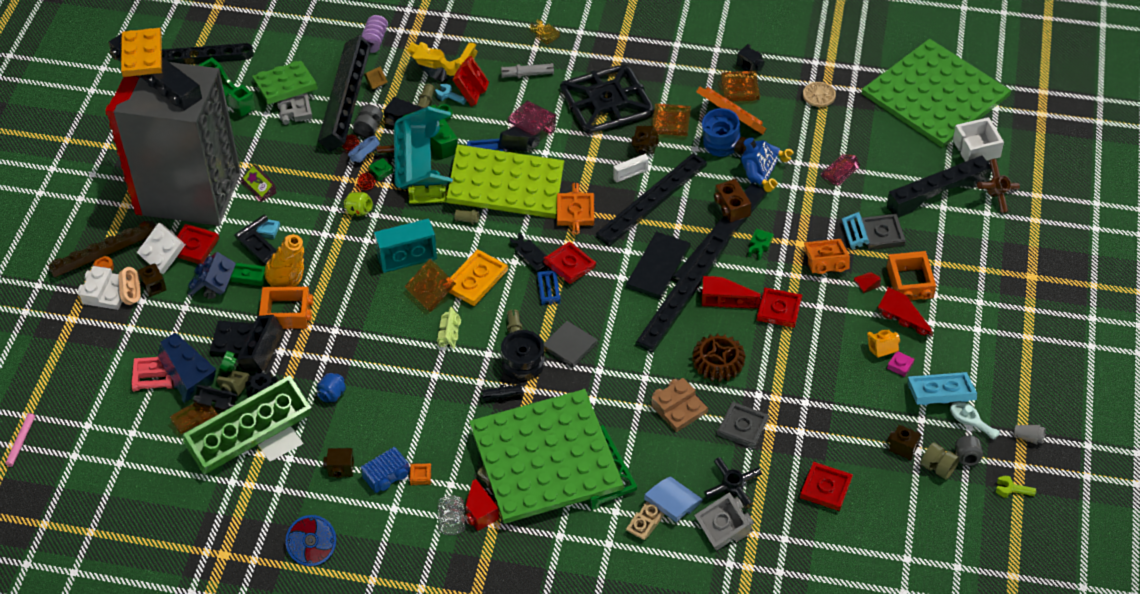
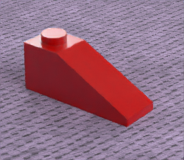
M703 276L702 306L759 309L760 293L723 277Z

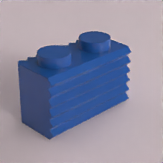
M393 447L372 459V461L362 465L361 472L363 479L377 493L380 490L388 489L393 482L405 479L408 473H410V468L407 460L396 447Z

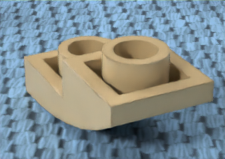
M646 501L641 511L635 514L626 531L645 540L665 514L658 510L655 505Z

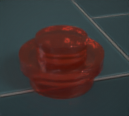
M350 134L347 135L346 142L342 147L347 151H351L360 144V141L355 135Z
M363 173L359 176L357 184L359 188L368 190L375 186L376 181L372 174Z

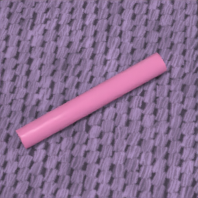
M32 413L27 414L5 462L9 467H13L34 421L35 415Z

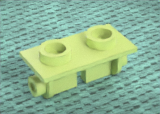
M450 307L449 312H445L441 316V331L438 333L437 343L440 347L450 344L455 349L461 319L452 307Z

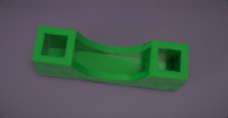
M210 58L198 65L219 68L226 103L241 117L256 109L253 93L243 84L236 87L227 77L223 67L214 58Z

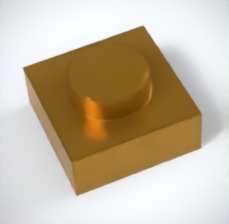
M381 66L364 74L371 90L388 82Z

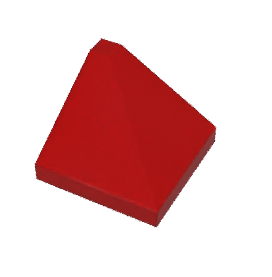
M869 272L855 277L854 281L864 293L880 287L881 278Z

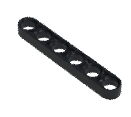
M249 43L162 49V57L168 62L180 64H199L210 58H214L217 62L248 60L254 56L253 47ZM244 50H250L247 53H242ZM232 51L231 54H224L225 52ZM192 54H198L196 57H191ZM176 55H181L179 58H173Z

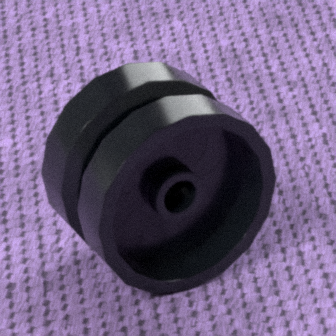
M517 330L509 333L501 343L502 368L505 374L512 379L526 381L536 378L542 373L545 366L544 342L539 335L528 330Z

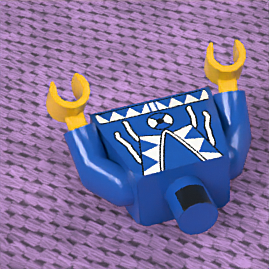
M748 138L744 141L746 150L741 157L746 175L751 183L763 184L764 190L771 192L778 183L775 179L768 180L779 160L778 156H780L781 161L788 162L792 159L788 156H791L793 151L791 149L780 151V148L764 140L755 141L753 138Z

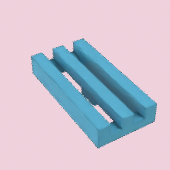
M859 212L842 218L852 250L856 249L855 246L861 247L863 243H870ZM855 218H857V220H858V223H859V226H860V230H861V233H862V236H863V238H861V239H860V236H859V233H858V230H857V226H856V223H855V220H854ZM847 221H851L856 241L852 239Z

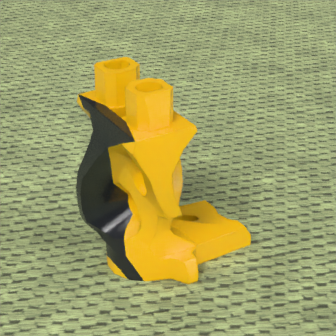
M411 42L407 49V52L411 54V57L414 58L428 76L441 82L453 81L455 73L466 58L472 56L474 59L478 53L475 49L476 44L468 43L461 57L449 62L440 49L428 48L427 44L420 42L419 45Z

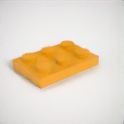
M161 28L122 32L121 72L123 77L162 73Z
M477 249L443 285L444 290L475 306L508 271V265Z

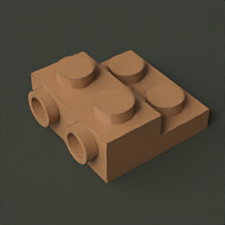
M684 378L680 380L673 379L664 390L657 389L652 395L651 407L675 432L680 431L708 413V407L695 395L696 390Z

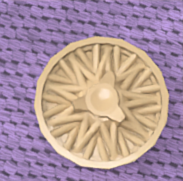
M824 82L810 83L803 90L804 100L815 107L828 106L834 102L836 97L834 88Z

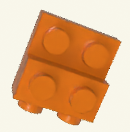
M841 239L804 242V250L812 273L824 274L828 271L843 272L850 269V255Z

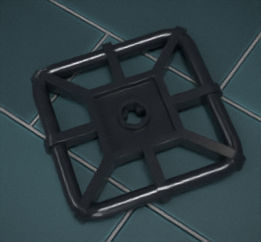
M627 64L617 65L600 71L593 70L589 74L564 80L560 84L561 91L569 104L570 112L574 113L581 128L587 134L616 126L623 127L624 124L652 116L655 112L651 101L645 93L644 86L639 83L634 72ZM617 73L614 80L602 83L600 77ZM627 74L633 86L622 89L619 83L623 76ZM590 80L596 84L589 87L579 85V83ZM569 90L584 94L587 99L575 102ZM638 94L644 104L629 100L627 95ZM592 106L594 113L587 123L580 109ZM631 108L641 112L622 117L618 110ZM612 112L615 120L595 125L597 119L602 114Z

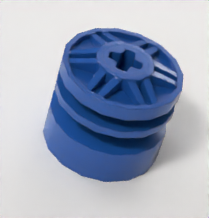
M719 108L709 111L702 120L705 149L710 154L719 157L735 153L734 147L740 139L739 117L730 109Z

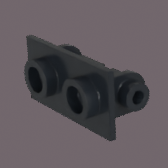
M197 385L193 402L211 408L212 402H215L214 409L226 411L235 406L237 394L227 390L214 389L207 385Z

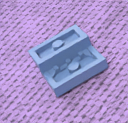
M672 477L659 482L644 497L647 502L655 505L658 510L676 523L686 513L690 514L703 501L702 498Z

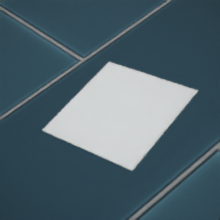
M290 426L258 444V446L270 462L302 445L303 442Z

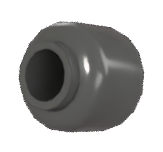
M968 435L956 441L955 452L960 457L959 462L961 464L972 466L982 460L983 450L978 438Z

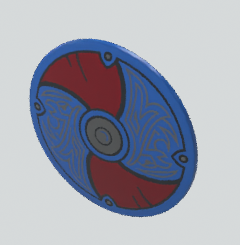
M307 515L297 519L289 527L286 534V548L289 555L297 563L305 566H316L324 563L331 557L336 547L334 528L326 519L320 516Z

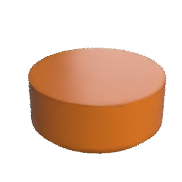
M103 256L94 262V266L114 269V264L110 257Z

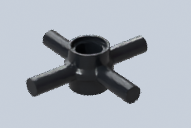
M721 457L716 458L714 463L724 477L722 484L704 491L705 497L709 499L722 492L726 494L730 492L732 496H737L745 509H749L753 504L743 491L744 482L762 475L761 469L757 467L742 474L735 469L729 470Z

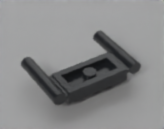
M264 214L235 233L234 236L245 249L266 266L273 253H276L277 250L255 230L268 221L267 216Z

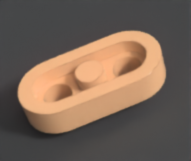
M126 267L118 275L120 298L125 304L133 305L141 297L139 274L134 268Z

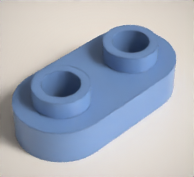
M371 136L351 150L348 156L352 162L356 161L359 163L366 158L368 153L377 150L380 142L376 136Z

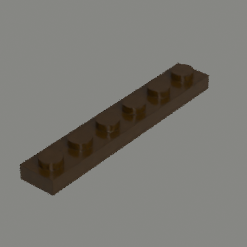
M144 221L133 229L123 230L119 235L109 236L100 243L88 245L86 249L71 252L65 258H57L47 265L48 269L55 278L148 238L156 225L152 221Z

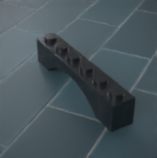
M981 155L889 191L886 207L892 214H897V217L900 218L912 213L926 200L945 190L961 186L975 188L978 182H988L990 180V164Z

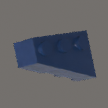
M173 333L160 342L158 358L167 374L173 379L174 386L182 395L184 404L195 396L197 385L210 386L214 383L217 369L178 334Z

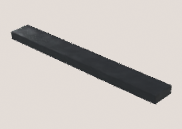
M692 153L596 233V237L608 246L614 244L707 166V161Z
M751 183L744 191L751 202V213L768 193L764 188L754 183ZM723 216L674 274L673 280L679 281L712 232L730 240L748 217L730 223L727 216Z
M713 232L637 339V346L654 353L703 282V276H707L729 244L728 239Z

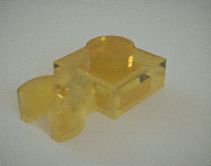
M539 19L536 20L537 26L532 23L530 24V30L536 33V37L547 45L560 37V31L550 24L544 26L543 22Z

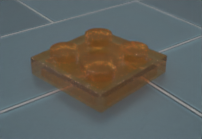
M756 71L721 72L723 95L731 102L760 100Z
M656 103L653 126L657 133L688 136L691 106Z
M429 259L407 283L405 288L431 312L456 283L433 260Z

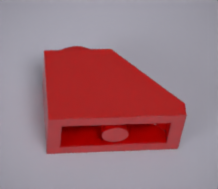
M477 479L472 481L467 499V514L465 518L469 525H474L479 531L499 520V509Z

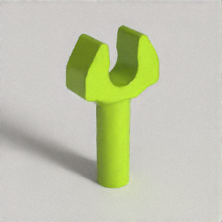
M1002 476L997 480V484L1006 486H997L996 493L1002 497L1008 498L1010 493L1013 492L1035 496L1036 488L1016 485L1012 482L1010 476Z

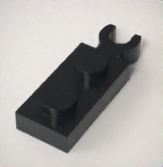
M521 233L517 234L518 241H515L512 237L510 238V245L515 248V253L536 275L537 272L549 269L543 263L546 255L530 239L524 241V236Z

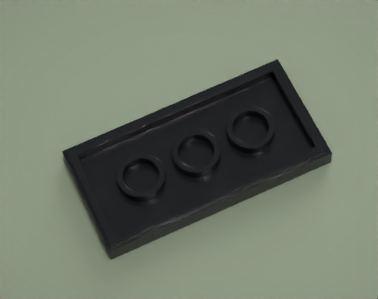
M656 231L627 281L626 288L661 300L674 274L679 269L690 249L691 243Z

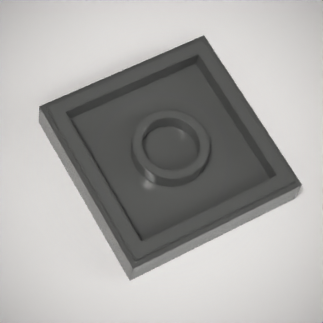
M897 214L862 218L870 242L867 244L868 250L905 246L906 241Z
M566 321L544 343V350L574 368L595 347L597 339Z
M732 402L717 431V436L755 449L770 419V415Z

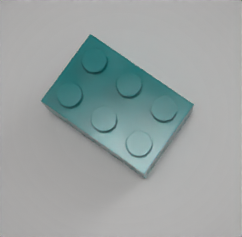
M429 218L374 232L377 257L383 273L437 259L435 233Z

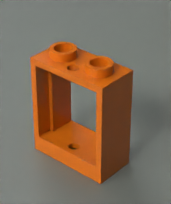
M926 251L888 255L886 267L894 290L905 294L909 300L934 298L936 283ZM923 270L926 283L902 285L898 271Z
M262 287L259 316L274 314L283 329H308V321L312 320L310 306H313V294H310L309 287ZM272 301H302L301 313H271Z

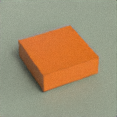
M431 463L410 464V485H431Z

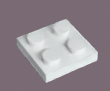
M158 223L137 253L150 265L155 263L160 273L164 275L186 244L163 224Z

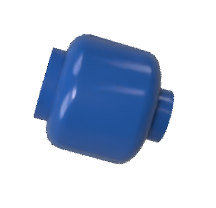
M327 373L316 385L317 396L327 403L337 401L346 390L344 378L337 373Z

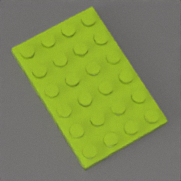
M457 145L451 173L453 182L449 183L446 203L556 219L557 193L560 192L564 160Z

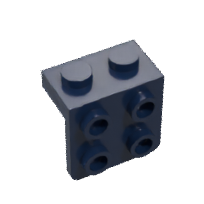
M219 252L208 256L203 264L199 263L195 268L194 273L196 275L188 285V288H190L188 295L192 296L204 285L219 295L223 294L236 263Z

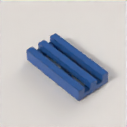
M554 271L537 272L541 305H545L546 302H549V305L553 304V302L561 304L557 273ZM551 275H553L556 296H552L549 278ZM542 276H545L548 297L544 295Z

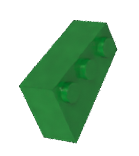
M442 119L439 120V132L430 138L431 151L440 158L445 159L455 155L458 138L446 120Z

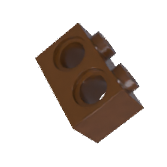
M736 179L715 186L714 200L721 206L723 215L727 216L730 223L751 216V202Z

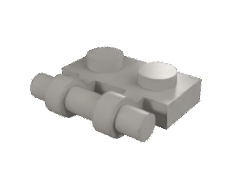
M307 93L277 102L278 109L280 110L279 117L284 125L289 124V119L294 117L295 122L312 119Z

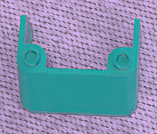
M428 106L399 118L395 122V184L398 188L409 189L412 185L429 188V185L442 184L443 186L453 182V178L440 176V173L435 170L431 171L430 138L434 137L440 129L439 120L451 116V112Z

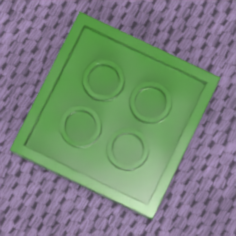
M294 61L289 65L278 66L272 70L262 71L252 76L255 85L268 105L318 89L317 83L302 61Z

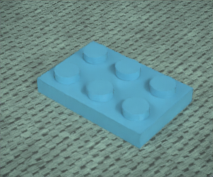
M967 372L908 377V385L917 405L977 400V392Z

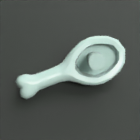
M958 401L952 403L950 410L957 421L965 425L977 427L993 440L1000 435L999 430L993 429L981 421L977 410L973 406Z

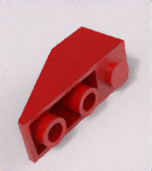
M888 287L878 306L881 316L889 320L894 318L903 327L909 328L911 326L916 329L917 333L923 336L927 334L933 336L932 328L905 294Z

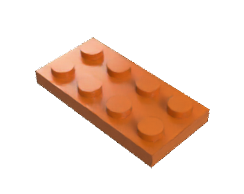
M699 86L696 91L698 94L720 108L730 109L735 112L739 120L764 134L767 128L762 126L763 122L709 87L704 89Z

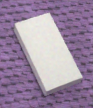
M644 154L615 165L613 179L617 183L648 171V156Z

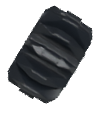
M264 370L259 374L255 372L254 376H248V381L245 382L248 398L278 382L276 376H273L271 371L265 373Z

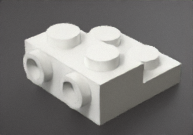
M93 266L91 271L88 270L85 274V284L80 285L78 288V295L81 298L82 304L119 310L122 303L119 291V274H112L110 268Z

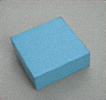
M268 219L256 231L262 237L275 239L280 222Z

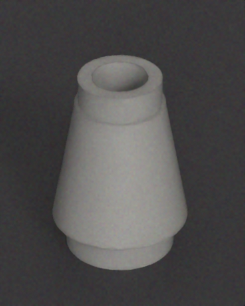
M1016 425L1014 437L1036 445L1038 443L1043 444L1046 428L1041 427V425Z

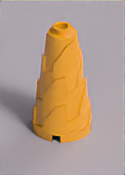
M298 235L286 236L276 253H273L271 259L267 262L264 274L267 282L272 287H297L301 282L304 271L303 241Z

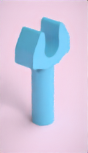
M440 84L442 91L435 90L436 97L441 101L450 98L463 105L467 101L464 97L453 93L449 84Z

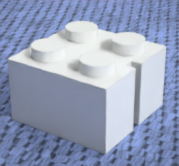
M989 117L955 126L953 141L958 150L961 151L965 162L981 155L986 160L1001 157L1004 141Z

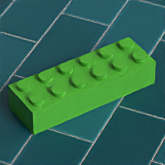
M289 375L184 433L183 442L205 475L308 417L311 407Z

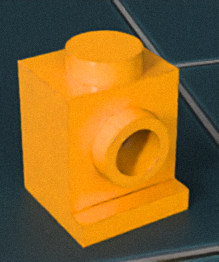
M881 330L876 334L872 332L867 333L869 350L876 357H882L899 351L898 343H900V337L897 332L892 333L890 330Z

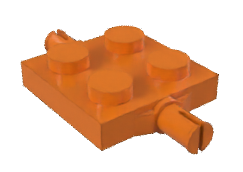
M573 183L572 192L557 193V226H572V234L575 235L576 229L578 235L581 225H594V193L579 192V184L576 183L575 188V183Z

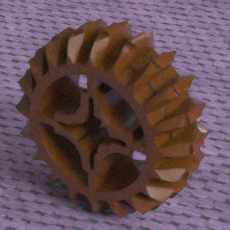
M717 333L716 336L709 334L708 339L702 337L701 341H697L696 347L693 349L692 361L699 375L704 374L705 379L711 377L712 382L714 379H718L721 382L722 379L729 381L730 377L735 378L737 374L741 373L745 365L746 355L739 340L734 341L733 336L727 338L726 334L719 336Z

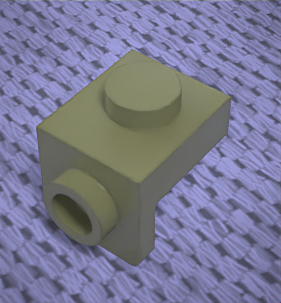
M232 370L227 378L219 376L216 380L220 390H227L239 396L245 388V382L248 381L249 374Z

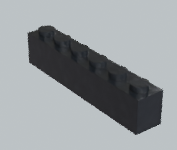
M122 33L108 42L110 55L114 60L120 62ZM163 57L162 73L137 75L138 78L145 80L150 87L158 90L163 97L166 96L170 99L173 105L179 106L184 111L202 99L200 85Z

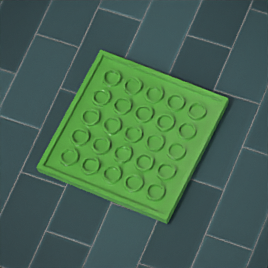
M928 39L865 86L861 94L944 148L953 141L956 125L981 119L1009 97L1011 90L938 43Z
M586 389L469 421L504 524L589 500L594 496H603L624 490V484Z

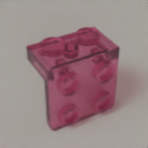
M527 100L508 117V123L532 135H537L541 130L552 134L555 131L556 114Z

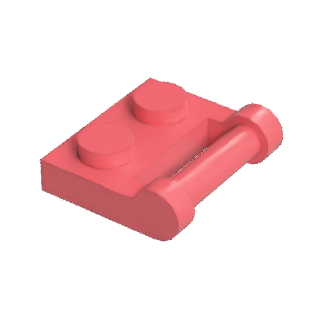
M158 357L134 358L133 391L149 388H174L173 379L167 374ZM166 377V380L140 381V378Z

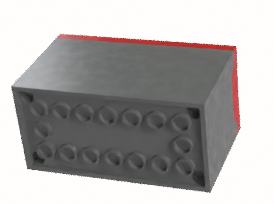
M170 62L200 85L202 99L185 111L179 106L173 105L170 99L166 96L163 97L158 90L150 87L142 78L137 76L123 77L110 104L106 106V116H108L110 122L109 127L113 133V141L116 143L117 155L121 161V169L124 172V180L127 182L128 194L131 196V205L134 207L135 214L220 226L241 175V169L219 68Z

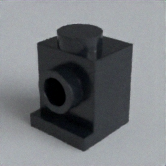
M749 44L737 53V66L752 75L761 70L765 64V61L762 60V54L751 49Z

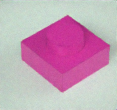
M898 351L888 363L887 369L905 377L913 366L915 359Z

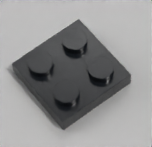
M218 321L210 347V355L224 357L228 350L235 353L234 358H237L254 323Z

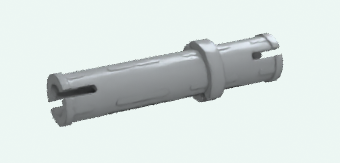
M553 63L527 66L517 64L513 67H501L502 78H521V76L554 74Z

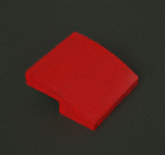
M472 56L466 58L453 77V82L470 106L477 104L480 94L486 92L489 84L488 79Z

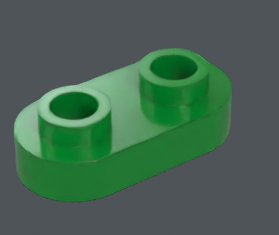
M227 350L218 372L225 375L227 371L231 373L237 359L234 358L235 353Z

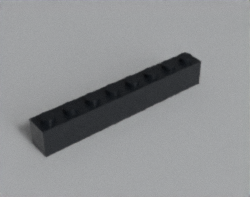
M361 35L347 41L344 45L318 137V142L330 152L346 142L371 44Z

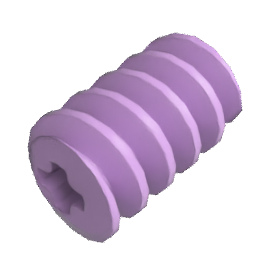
M373 15L367 19L361 35L371 44L370 53H375L380 49L388 27L387 20L379 15Z

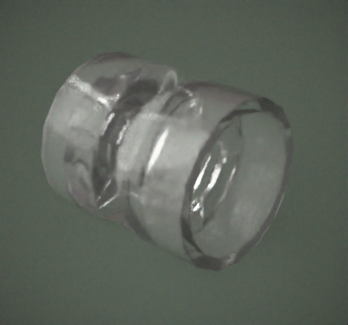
M453 495L439 499L437 502L438 530L446 535L460 534L465 530L464 500Z

